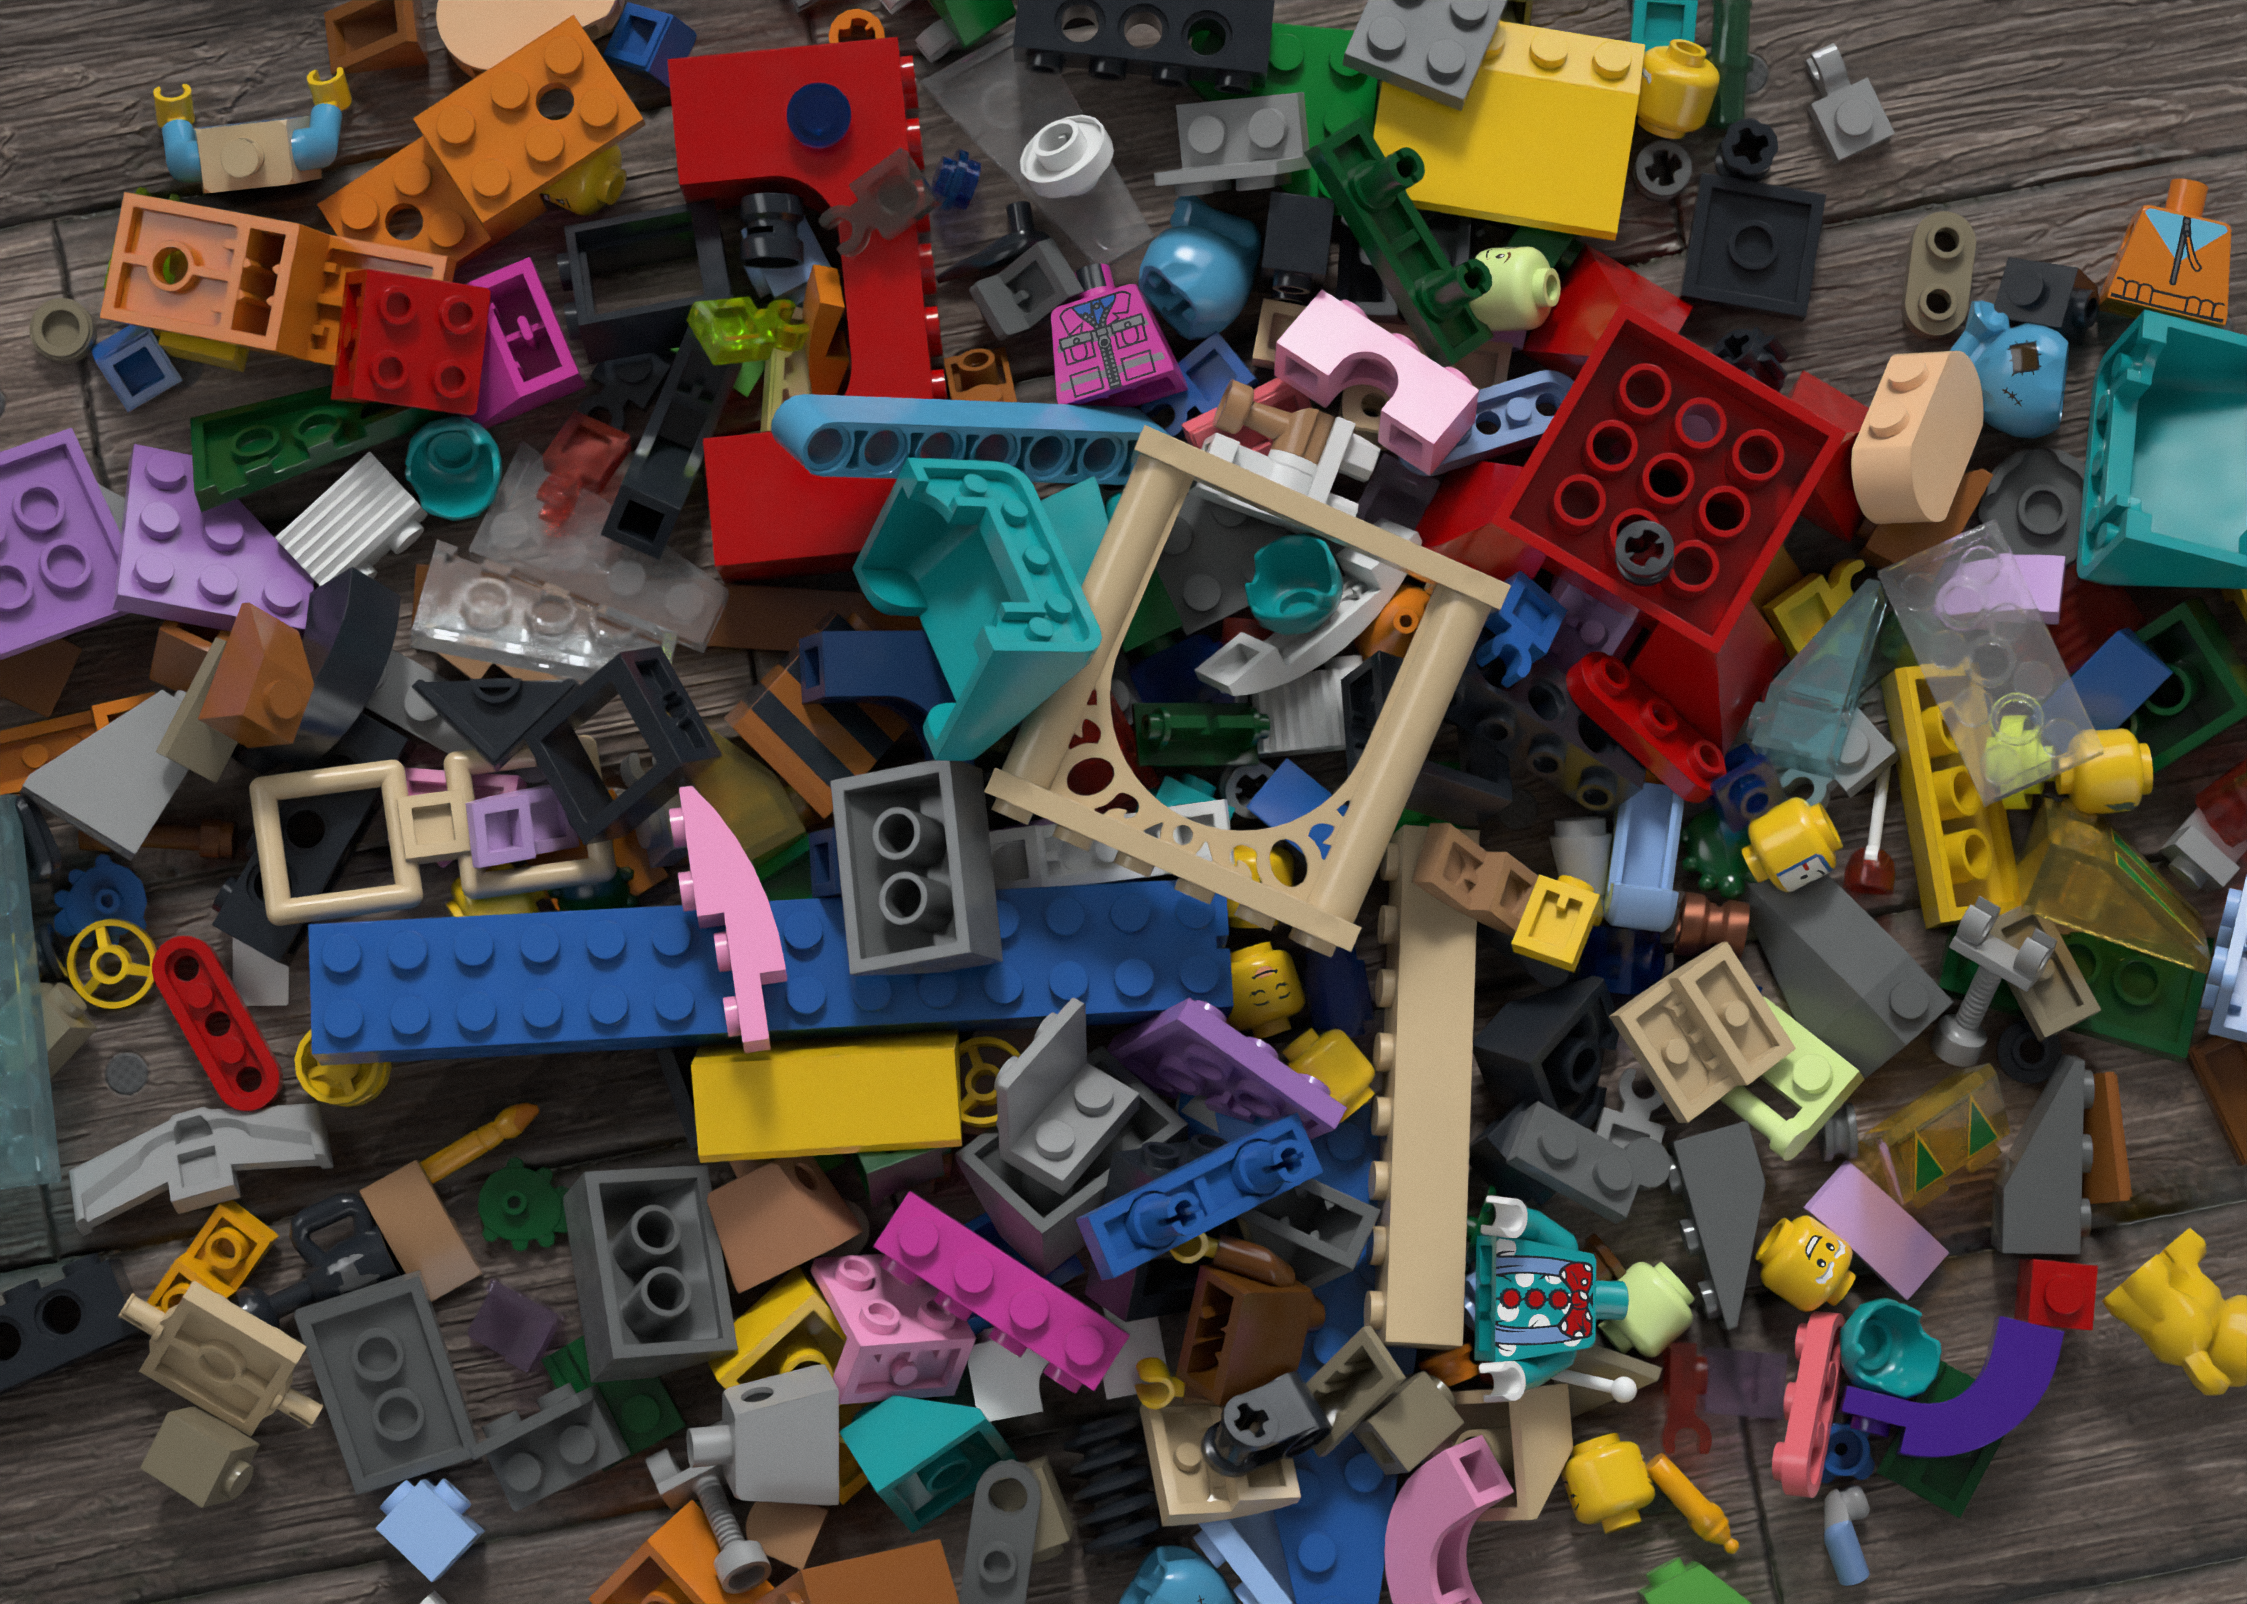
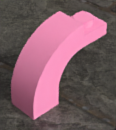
M1483 1435L1442 1451L1418 1468L1400 1490L1388 1519L1384 1549L1387 1584L1393 1604H1482L1472 1585L1468 1572L1466 1557L1468 1538L1474 1523L1482 1513L1514 1493Z

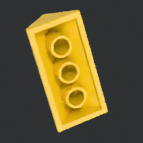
M1979 663L1910 666L1893 670L1881 680L1891 740L1896 745L1897 753L1900 757L1896 762L1925 928L1932 929L1960 924L1969 906H1975L1979 896L2000 907V916L2022 905L2023 901L2007 813L2002 802L2000 789H1989L1987 784L1986 744L1988 738L1993 737Z
M958 1030L770 1041V1050L750 1053L744 1052L743 1043L699 1046L691 1064L700 1163L962 1146Z

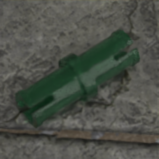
M1712 0L1711 51L1705 58L1718 70L1720 81L1705 123L1706 127L1728 130L1733 123L1740 119H1745L1747 73L1754 71V57L1748 55L1750 12L1753 5L1751 0H1726V3H1724V0Z

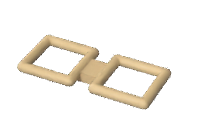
M577 735L602 779L596 741L589 735ZM528 744L499 771L538 767ZM474 749L454 751L445 757L444 772L447 791L409 796L405 769L397 760H384L261 776L255 778L249 787L266 914L268 920L276 926L415 908L423 900L419 864L458 859L462 891L466 897L474 900L608 882L614 878L617 870L612 840L588 844L589 858L490 872H486L485 867L474 868L465 804L475 800L471 775L496 772ZM381 787L395 884L291 898L277 800Z

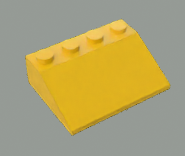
M1500 21L1462 111L1381 80L1373 138L1385 157L1401 148L1409 147L1422 158L1425 167L1423 178L1415 185L1406 189L1407 194L1417 209L1615 241L1640 93L1645 44Z

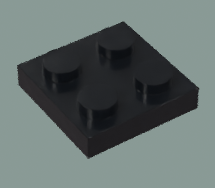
M1701 173L1698 180L1679 298L1692 303L1803 322L1807 315L1826 194Z

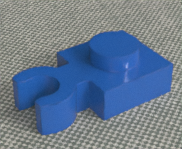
M1215 331L1178 363L1186 380L1188 390L1142 405L1141 410L1148 417L1153 418L1162 409L1173 408L1175 419L1164 430L1172 437L1180 440L1185 436L1181 424L1191 420L1192 416L1198 411L1203 414L1218 407L1220 399L1231 379L1252 388L1256 387L1260 382L1223 336Z
M1521 570L1504 581V583L1511 585L1501 610L1488 614L1484 625L1497 636L1483 644L1476 654V663L1481 667L1498 656L1504 661L1506 674L1501 684L1506 688L1524 678L1530 672L1532 663L1547 654L1568 611Z

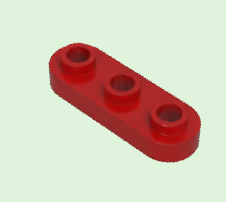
M1592 651L1569 668L1566 675V685L1575 704L1679 797L1692 803H1701L1724 786L1727 772L1724 757L1719 748L1701 736L1675 713L1669 703L1657 697L1630 673L1619 659L1604 652Z
M177 936L167 940L158 948L154 955L152 975L217 1093L227 1105L237 1110L253 1111L270 1106L279 1096L283 1086L281 1066L217 953L208 943L192 936ZM193 957L199 964V972L194 979L184 981L178 973L179 964L184 959ZM224 1012L230 1019V1028L226 1034L217 1037L210 1031L209 1023L215 1014ZM255 1067L261 1073L262 1082L258 1089L247 1092L241 1085V1076L248 1068Z

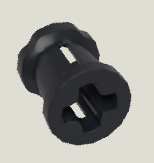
M1754 118L1740 119L1728 128L1726 137L1723 138L1716 148L1714 162L1719 176L1760 182L1769 171L1773 158L1779 148L1777 136L1773 129ZM1739 142L1743 143L1746 150H1758L1759 154L1753 164H1750L1746 156H1734L1733 153Z

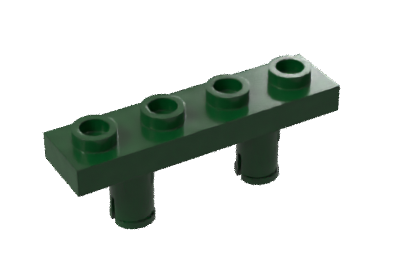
M1359 117L1304 152L1431 360L1442 367H1450L1494 337L1488 325L1477 319L1468 304L1491 289L1492 275L1489 268L1478 259H1470L1452 268L1406 192V189L1418 183L1425 174L1424 163L1416 151L1409 147H1404L1385 157L1364 121Z

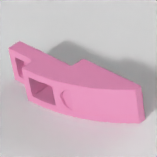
M693 786L680 787L681 807L669 809L674 848L685 846L688 848L691 871L678 873L683 911H697L700 929L726 925L725 932L714 933L719 972L732 971L736 996L723 998L728 1037L742 1035L745 1053L770 1050L762 985L787 981V973L780 937L769 901L753 865L737 838L717 811Z

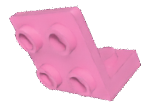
M885 1254L847 1255L814 1259L810 1271L847 1337L833 1376V1380L839 1389V1404L885 1401L892 1395L909 1398L955 1395L976 1336L967 1321H963L933 1301L940 1291L919 1276H917L911 1286L878 1265Z

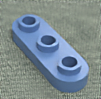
M1544 370L1480 389L1475 423L1430 476L1538 444L1554 415L1544 416L1537 411L1536 406L1541 403H1550L1558 410L1574 381L1561 372ZM1482 421H1489L1497 426L1498 432L1492 435H1485L1477 429L1476 425ZM1398 456L1400 462L1409 471L1418 475L1429 476Z

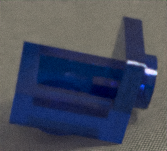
M1746 742L1725 755L1724 761L1727 773L1711 783L1710 789L1713 795L1706 799L1733 834L1749 825L1750 820L1762 817L1771 808L1788 800L1771 761L1763 753L1756 755Z

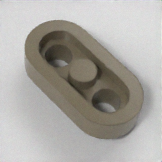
M1940 211L1928 215L1915 228L1909 242L1901 312L1907 327L1914 334L1925 339L1936 340L1949 336L1962 324L1968 311L1976 237L1969 222L1956 213ZM1943 232L1951 235L1955 241V249L1951 252L1939 250L1934 242L1935 234ZM1931 294L1941 295L1947 302V311L1942 314L1930 311L1926 303L1927 296Z

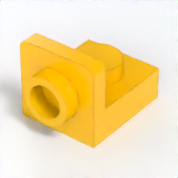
M1539 874L1512 940L1513 952L1574 972L1592 926L1599 927L1604 916L1600 894L1594 893L1595 890L1590 884L1572 876L1561 875L1558 877V880Z

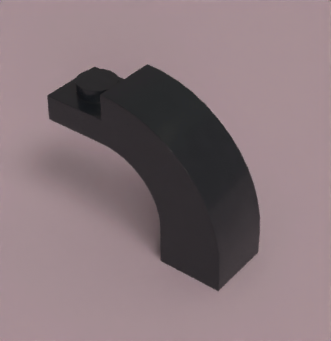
M690 322L600 535L660 560L703 460V438H712L749 347Z
M354 567L347 569L310 592L302 644L314 681V688L293 744L247 748L237 743L230 757L236 759L245 767L263 775L285 761L303 771L326 754L357 719L383 674L394 644L401 596Z

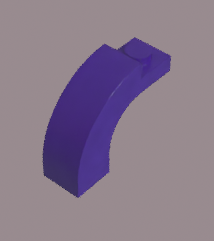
M1998 1316L1994 1319L1986 1358L1979 1375L1957 1397L1940 1403L1927 1404L1846 1386L1838 1413L1852 1416L1850 1428L1857 1431L1888 1438L1891 1426L1902 1429L1896 1452L1898 1455L1917 1458H1938L1958 1455L1981 1448L2014 1429L2038 1404L2054 1374L2065 1331Z

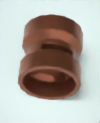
M1685 892L1676 924L1674 954L1693 958L1721 942H1728L1740 961L1748 930L1749 903L1729 900L1719 907L1716 903H1710L1705 895Z

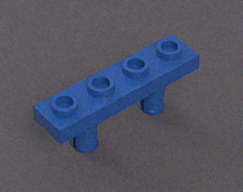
M1296 1112L1284 1115L1076 1218V1222L1101 1280L1112 1279L1323 1173V1170L1299 1114Z

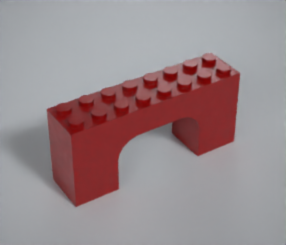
M898 37L667 59L678 179L686 204L715 199L718 210L740 207V198L750 194H793L802 197L804 207L822 216L838 234L841 247L852 364L850 382L844 396L948 400L944 369L932 370L931 357L943 356L938 307H926L925 295L937 294L932 245L931 243L920 244L919 233L931 232L925 180L914 181L913 171L925 170L919 118H907V110L919 109L913 55L901 56ZM772 432L703 438L714 563L724 584L853 571L852 568L897 479L823 477L811 474L774 440Z

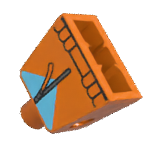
M2172 179L2165 208L2143 205L2136 212L2128 225L2100 292L2099 311L2136 319L2145 309L2220 329L2226 325L2228 316L2231 227L2224 222L2202 217L2209 189L2207 185L2189 179Z

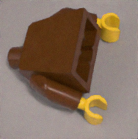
M1204 1232L1169 1250L1174 1258L1182 1263H1193L1203 1256L1212 1259L1211 1264L1200 1265L1176 1376L1171 1377L1167 1365L1159 1358H1143L1136 1364L1139 1378L1145 1382L1152 1383L1134 1385L1137 1396L1143 1405L1154 1410L1160 1409L1168 1405L1175 1396L1184 1397L1183 1404L1225 1407L1227 1402L1236 1395H1242L1262 1387L1286 1373L1297 1371L1306 1334L1319 1331L1323 1327L1326 1313L1323 1303L1313 1294L1312 1289L1295 1279L1293 1267L1261 1245L1220 1233L1218 1239L1207 1236Z

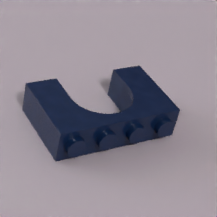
M821 631L799 639L802 704L870 703L885 707L901 716L911 726L921 743L925 762L935 760L924 735L923 725L929 711L936 705L956 703V700L925 631ZM974 759L962 761L975 766ZM835 828L809 833L812 898L842 897Z

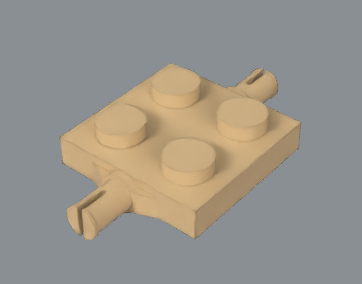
M194 1280L180 1303L168 1309L166 1313L132 1293L118 1315V1318L124 1319L152 1336L149 1340L150 1353L139 1372L250 1437L260 1421L273 1414L276 1409L310 1429L324 1406L290 1387L293 1382V1369L307 1346Z

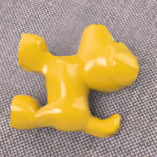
M2189 1228L2163 1249L2160 1254H2156L2101 1302L2113 1317L2128 1325L2142 1338L2159 1362L2182 1366L2192 1384L2204 1395L2218 1396L2224 1394L2229 1387L2247 1385V1296L2236 1295L2223 1300L2220 1289L2201 1272L2198 1266L2207 1254L2206 1243L2202 1237Z

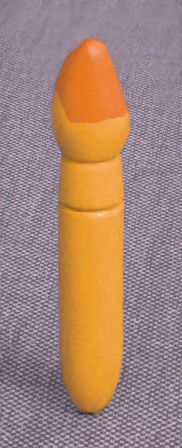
M521 1103L505 1108L497 1115L494 1122L491 1121L477 1128V1130L468 1133L421 1161L431 1183L434 1184L487 1153L488 1150H492L503 1142L504 1139L516 1138L539 1114V1107L530 1103Z

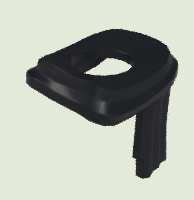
M1 794L0 814L5 817L17 837L30 868L0 881V893L29 883L32 885L46 883L51 875L61 868L62 858L40 809L31 798L25 795Z

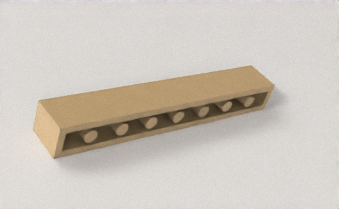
M1403 825L1392 835L1391 842H1389L1380 862L1381 879L1389 881V904L1381 906L1378 917V941L1380 944H1387L1386 969H1379L1375 987L1377 1007L1385 1008L1384 1033L1378 1032L1376 1034L1373 1047L1374 1070L1382 1072V1097H1374L1372 1103L1371 1132L1372 1135L1380 1136L1379 1161H1372L1370 1166L1368 1192L1370 1200H1378V1209L1381 1212L1377 1219V1226H1374L1366 1243L1368 1265H1375V1291H1367L1364 1326H1371L1385 1347L1452 1350L1463 1346L1477 921L1444 904L1411 882L1429 827ZM1458 829L1479 845L1480 830Z

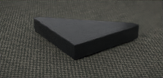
M569 677L565 680L523 681L522 678H492L451 682H425L423 679H418L411 687L433 711L498 772L527 744L523 735L581 685L573 677Z

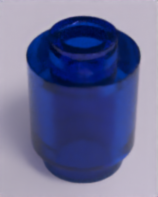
M1355 945L1351 952L1341 947H1336L1332 958L1317 951L1305 954L1307 970L1302 971V977L1313 1030H1326L1327 1032L1331 1029H1340L1349 1038L1365 1035L1364 1022L1373 1021L1376 1018L1365 960H1358Z

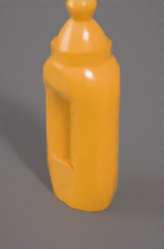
M1660 1453L1651 1459L1646 1465L1651 1480L1684 1514L1690 1528L1698 1536L1702 1537L1705 1542L1709 1541L1713 1544L1723 1545L1728 1554L1737 1552L1739 1542L1731 1538L1729 1519L1724 1515L1722 1509L1717 1504L1708 1501L1665 1454Z

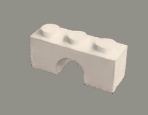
M1103 1307L1105 1318L1130 1334V1337L1103 1377L1106 1398L1112 1399L1137 1394L1134 1387L1135 1384H1152L1139 1378L1136 1369L1137 1362L1143 1358L1155 1357L1163 1360L1166 1364L1158 1317L1124 1322ZM993 1328L983 1329L982 1332L977 1334L978 1343L974 1344L968 1359L976 1408H980L989 1421L1043 1412L1040 1377L1049 1361L1029 1348L1026 1349L1020 1358L988 1337Z

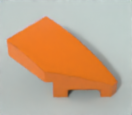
M816 264L812 266L803 301L802 324L805 354L812 393L814 395H836L849 364L844 331L836 330L845 306L838 269Z

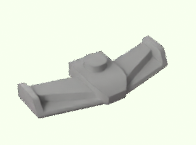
M311 1103L265 1106L253 1111H242L234 1108L208 1109L200 1107L172 1115L169 1121L68 1172L77 1229L82 1237L93 1232V1227L168 1189L171 1203L178 1214L240 1198L238 1170L321 1166L322 1169L333 1168L328 1132L319 1105Z

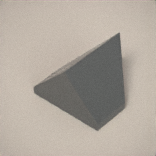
M1311 1178L1236 1216V1220L1245 1241L1261 1245L1272 1251L1293 1267L1296 1280L1310 1289H1314L1354 1271L1381 1210Z

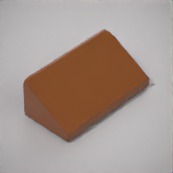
M2114 1071L2093 1074L2095 1088L2093 1107L2091 1109H2084L2083 1134H2089L2092 1138L2093 1163L2090 1173H2082V1198H2088L2090 1204L2128 1201L2132 1197L2118 1078L2117 1074L2114 1075Z

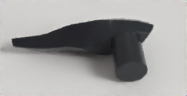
M1018 201L1009 204L1006 207L1011 233L996 239L979 253L965 258L936 276L938 284L1009 265L1037 242L1049 239L1050 236L1035 229L1031 203Z

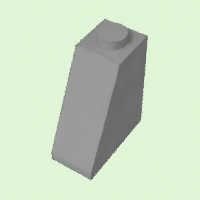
M164 690L159 691L31 773L23 784L20 794L31 798L39 806L131 861L189 770L156 753L186 692L177 690L173 697Z

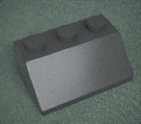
M931 760L831 780L850 975L941 973L1003 962L982 768L962 761Z
M1102 1046L1087 1056V1063L1139 1092L1140 1108L1064 1196L1000 1159L997 1126L990 1127L956 1152L958 1165L1001 1238L1043 1277L1086 1246L1076 1218L1103 1205L1113 1152L1138 1149L1146 1142L1171 1144L1188 1141V1123Z
M708 1165L584 1172L564 1195V1210L591 1383L654 1378L731 1355L738 1350L721 1244L707 1203L708 1193L712 1191Z

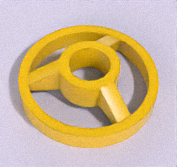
M111 918L100 920L84 928L73 940L67 957L69 979L77 993L93 1005L108 1009L126 1007L143 998L155 983L152 975V962L157 949L151 937L138 925L123 919ZM106 926H119L136 934L148 951L150 966L132 963L131 956L125 948L111 944ZM95 930L98 950L94 952L90 960V970L93 976L84 986L77 973L76 957L82 941ZM107 952L116 954L122 962L121 971L117 976H109L101 969V958ZM129 974L148 977L141 990L126 1000L108 1001L93 995L102 983L115 984L124 980Z
M976 1037L959 1044L960 1057L968 1052L973 1064V1068L968 1072L965 1079V1087L968 1094L961 1101V1122L974 1127L996 1126L998 1114L985 1118L966 1115L978 1105L991 1106L997 1103V1092L995 1089L988 1094L975 1092V1084L980 1077L985 1075L997 1077L1000 1071L996 1066L983 1062L978 1048L996 1047L1008 1052L1012 1056L1018 1058L1021 1056L1011 1044L994 1037Z

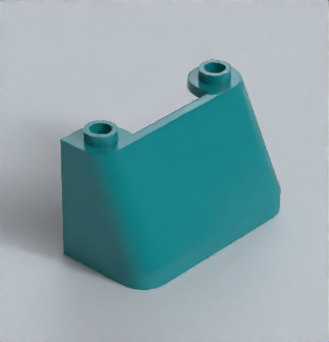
M2144 309L2105 353L2097 368L2091 394L2077 552V573L2079 578L2104 585L2247 589V335Z
M907 458L852 569L862 592L875 609L887 615L919 616L953 693L956 703L936 705L929 711L923 725L924 735L935 761L972 760L985 752L1090 664L1101 643L1102 634L1035 487L1024 473L1007 463L997 461Z

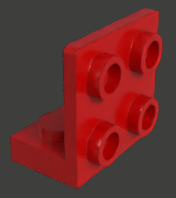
M372 269L346 272L331 400L350 403L379 402L460 415H474L477 412L491 297L490 290L485 287Z

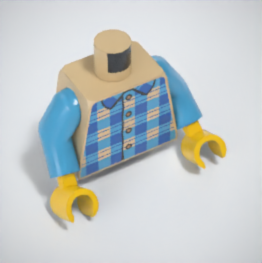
M338 67L336 76L321 82L318 70H312L308 74L307 83L315 105L309 116L193 128L192 126L195 121L192 91L189 85L182 84L183 94L174 98L163 97L160 87H156L153 91L156 120L158 126L162 128L166 164L170 174L174 179L182 183L201 182L203 193L296 184L322 178L321 168L329 166L337 155L343 117L341 111L345 110L352 103L351 93L343 68Z

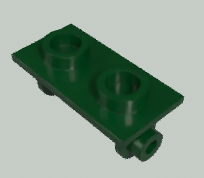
M1252 703L1131 704L1138 767L1259 765L1257 743L1259 739H1267L1270 734L1269 716L1265 713H1259L1255 707H1252Z

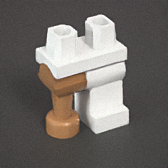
M1231 379L1218 404L1213 426L1231 434H1236L1245 425L1274 440L1268 456L1243 447L1239 445V441L1219 433L1207 437L1201 450L1356 517L1359 504L1330 493L1337 472L1361 482L1368 481L1380 454V448L1363 437L1352 433L1355 423L1341 417L1335 418L1319 411V409L1306 408L1290 413L1253 401L1254 389ZM1194 480L1189 488V494L1265 522L1284 527L1286 530L1296 534L1311 533L1306 529Z

